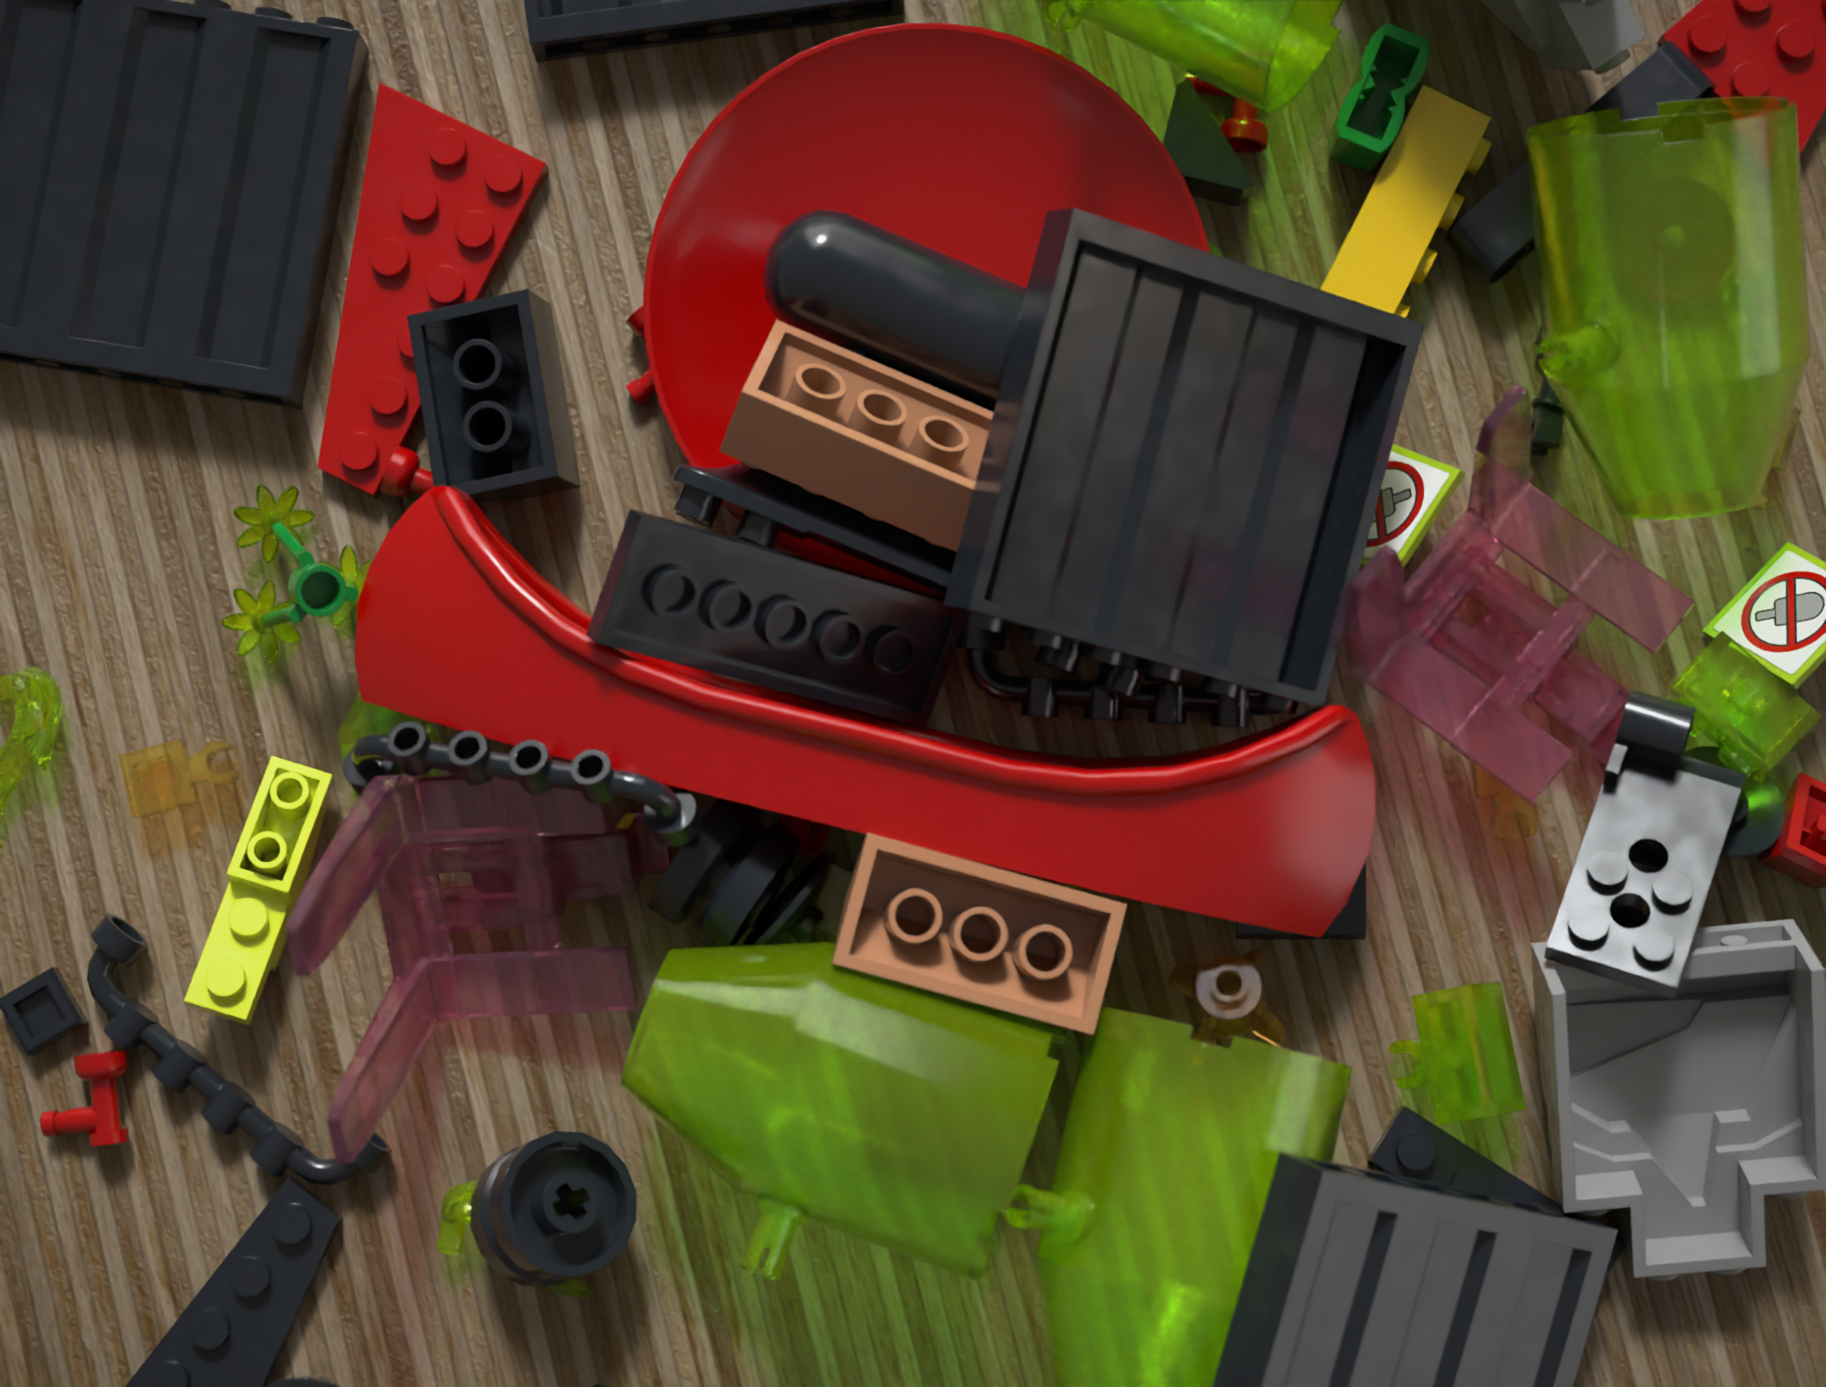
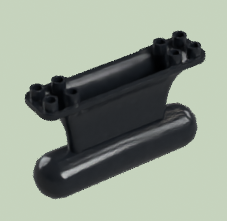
M820 209L801 214L780 230L768 249L762 274L765 298L777 320L987 410L995 411L1027 288L845 212ZM742 462L722 468H703L679 464L676 467L671 481L675 487L681 489L674 510L676 511L675 514L711 529L721 506L742 515L735 532L736 539L773 549L780 531L801 540L809 538L946 595L957 554L953 550L933 545L920 536L887 522L869 518L861 511L823 495L810 493L795 483L762 469L749 467ZM1018 626L1019 630L1026 632L1027 628ZM1066 639L1063 651L1040 645L1034 662L1068 676L1070 673L1075 675L1084 655L1086 644ZM1125 655L1122 667L1100 662L1102 665L1093 686L1126 700H1129V698L1136 700L1144 680L1156 681L1159 678L1142 673L1144 660Z

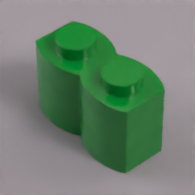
M1387 22L1374 33L1354 74L1352 89L1345 97L1332 125L1328 139V155L1330 158L1368 174L1373 172L1382 163L1401 128L1405 106L1411 99L1426 69L1429 57L1428 39Z

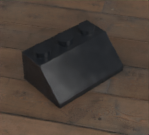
M524 289L407 316L434 487L440 485L456 487L467 493L474 502L521 500L581 487L552 309L549 302L529 289Z

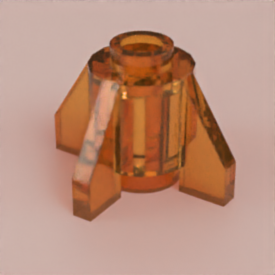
M1254 948L1241 957L1223 956L1214 958L1204 966L1174 967L1169 975V985L1195 1000L1194 1008L1197 1019L1201 1023L1189 1052L1190 1062L1200 1067L1215 1044L1217 1036L1227 1038L1240 1036L1251 1028L1253 1034L1280 1049L1286 1039L1287 1030L1261 1000L1262 983L1259 971L1265 963V953ZM1228 993L1235 994L1232 996H1226Z

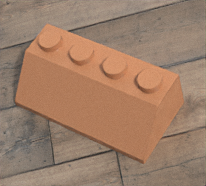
M776 320L742 389L719 452L736 458L749 467L762 469L795 483L810 493L823 495L861 511L869 518L887 522L920 536L933 545L957 552L994 412Z
M867 833L861 839L847 890L832 964L1088 1035H1094L1127 904Z

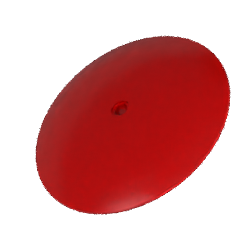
M903 23L868 28L830 39L796 54L769 70L739 93L716 116L688 152L669 187L657 217L647 256L643 312L644 336L649 369L661 409L677 444L689 464L703 468H722L741 463L740 460L719 452L742 389L777 320L766 301L762 277L768 249L780 230L801 214L820 209L845 212L1025 288L1028 286L1047 211L1076 208L1210 253L1198 209L1185 179L1167 149L1143 118L1113 89L1083 67L1050 49L1020 37L982 27L951 23ZM726 509L740 522L742 515ZM780 531L773 549L928 594L945 595L809 538L801 540Z

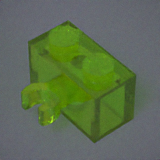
M1721 631L1670 684L1665 698L1696 708L1690 735L1695 737L1700 733L1705 735L1720 748L1717 756L1728 769L1747 774L1746 779L1751 775L1761 785L1810 736L1822 717L1819 712L1724 631Z
M1501 982L1469 984L1411 996L1419 1039L1396 1041L1389 1046L1390 1054L1406 1052L1412 1054L1416 1060V1070L1411 1076L1395 1079L1396 1087L1411 1089L1428 1084L1436 1125L1526 1110Z

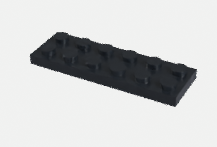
M630 509L586 636L596 643L926 728L961 635L966 611L943 605L945 598Z

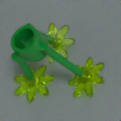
M259 484L256 487L258 508L238 506L233 510V514L238 520L251 525L238 536L236 544L239 548L250 547L261 541L262 558L269 563L274 560L280 541L295 559L298 566L291 574L288 582V593L291 600L275 605V585L270 580L263 583L257 600L242 588H236L233 591L235 602L243 613L224 617L221 620V625L229 630L245 631L241 635L236 647V654L240 657L249 654L259 643L265 659L270 663H275L279 652L277 639L289 643H296L301 640L299 632L287 624V622L299 623L307 614L317 617L331 615V622L335 627L344 623L351 609L357 615L358 600L374 558L358 568V560L354 549L350 545H346L341 552L340 569L328 562H315L312 554L304 549L301 537L293 529L312 522L315 517L314 513L310 510H292L299 494L296 486H290L285 489L275 501L273 494L267 486Z

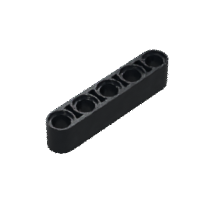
M1668 41L1465 213L1447 233L1444 239L1445 242L1488 286L1494 284L1698 110L1713 93L1716 84L1673 41Z

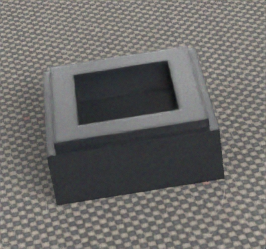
M51 967L0 998V1009L27 1056L36 1055L89 1023L59 969Z

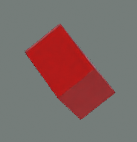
M1799 772L1784 800L1785 820L1780 836L1768 850L1759 854L1757 861L1814 889L1826 887V784Z

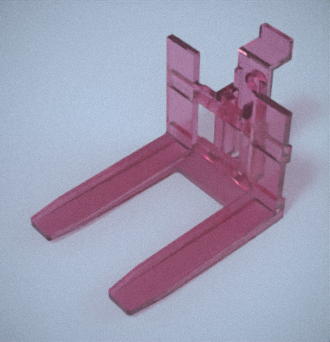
M1515 383L1482 424L1475 449L1469 503L1466 511L1408 582L1404 585L1403 564L1397 552L1385 543L1352 581L1346 603V657L1350 672L1382 696H1387L1447 741L1450 747L1474 765L1475 763L1533 806L1571 759L1573 752L1518 712L1526 702L1530 705L1532 703L1538 705L1580 736V747L1607 766L1631 692L1576 651L1579 645V636L1595 618L1596 614H1598L1655 655L1693 608L1695 601L1529 482L1532 405L1528 390ZM1505 548L1569 593L1558 608L1495 563ZM1469 593L1490 608L1474 629L1453 615Z
M404 774L373 777L355 802L303 888L286 926V934L296 976L312 975L334 951L376 888L393 971V980L341 1079L327 1115V1124L336 1163H352L371 1138L439 1020L636 1010L638 999L629 947L562 949L558 919L567 905V900L597 899L603 895L635 894L644 874L665 873L670 865L667 846L655 840L645 822L644 813L624 814L615 831H606L608 826L604 804L595 805L587 802L580 791L553 787L547 793L531 795L525 792L519 782L492 778L485 784L473 786L465 783L460 775L419 777ZM471 872L473 885L441 887L439 873ZM524 928L528 951L453 954L450 932Z

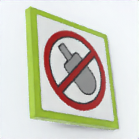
M1393 444L1361 566L1395 581L1464 478L1465 474L1462 470Z
M1787 542L1702 630L1703 634L1796 690L1826 659V562Z

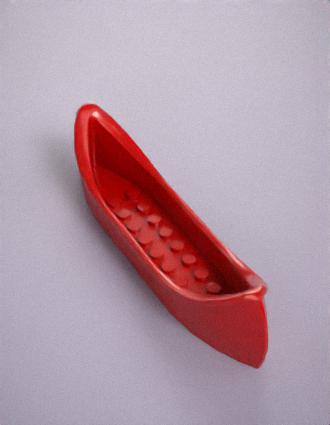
M442 485L433 487L425 492L406 510L388 532L369 567L358 600L355 665L361 701L460 731H476L485 738L514 746L526 740H536L544 744L551 756L571 761L583 751L597 749L608 756L615 770L646 775L665 785L863 834L871 833L936 852L1125 898L1321 938L1346 905L1370 852L1375 821L1374 770L1368 743L1357 715L1349 708L1339 704H1324L1323 708H1313L1283 723L1223 744L1164 756L1084 758L1009 748L928 727L925 728L729 679L704 670L596 643L586 636L592 615L586 613L544 579L498 532L467 493L456 487Z

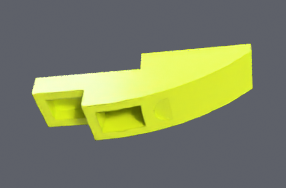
M271 756L226 873L230 882L184 999L188 1007L248 1026L250 1025L270 970L274 972L276 970L301 898L326 813L334 780L333 774Z

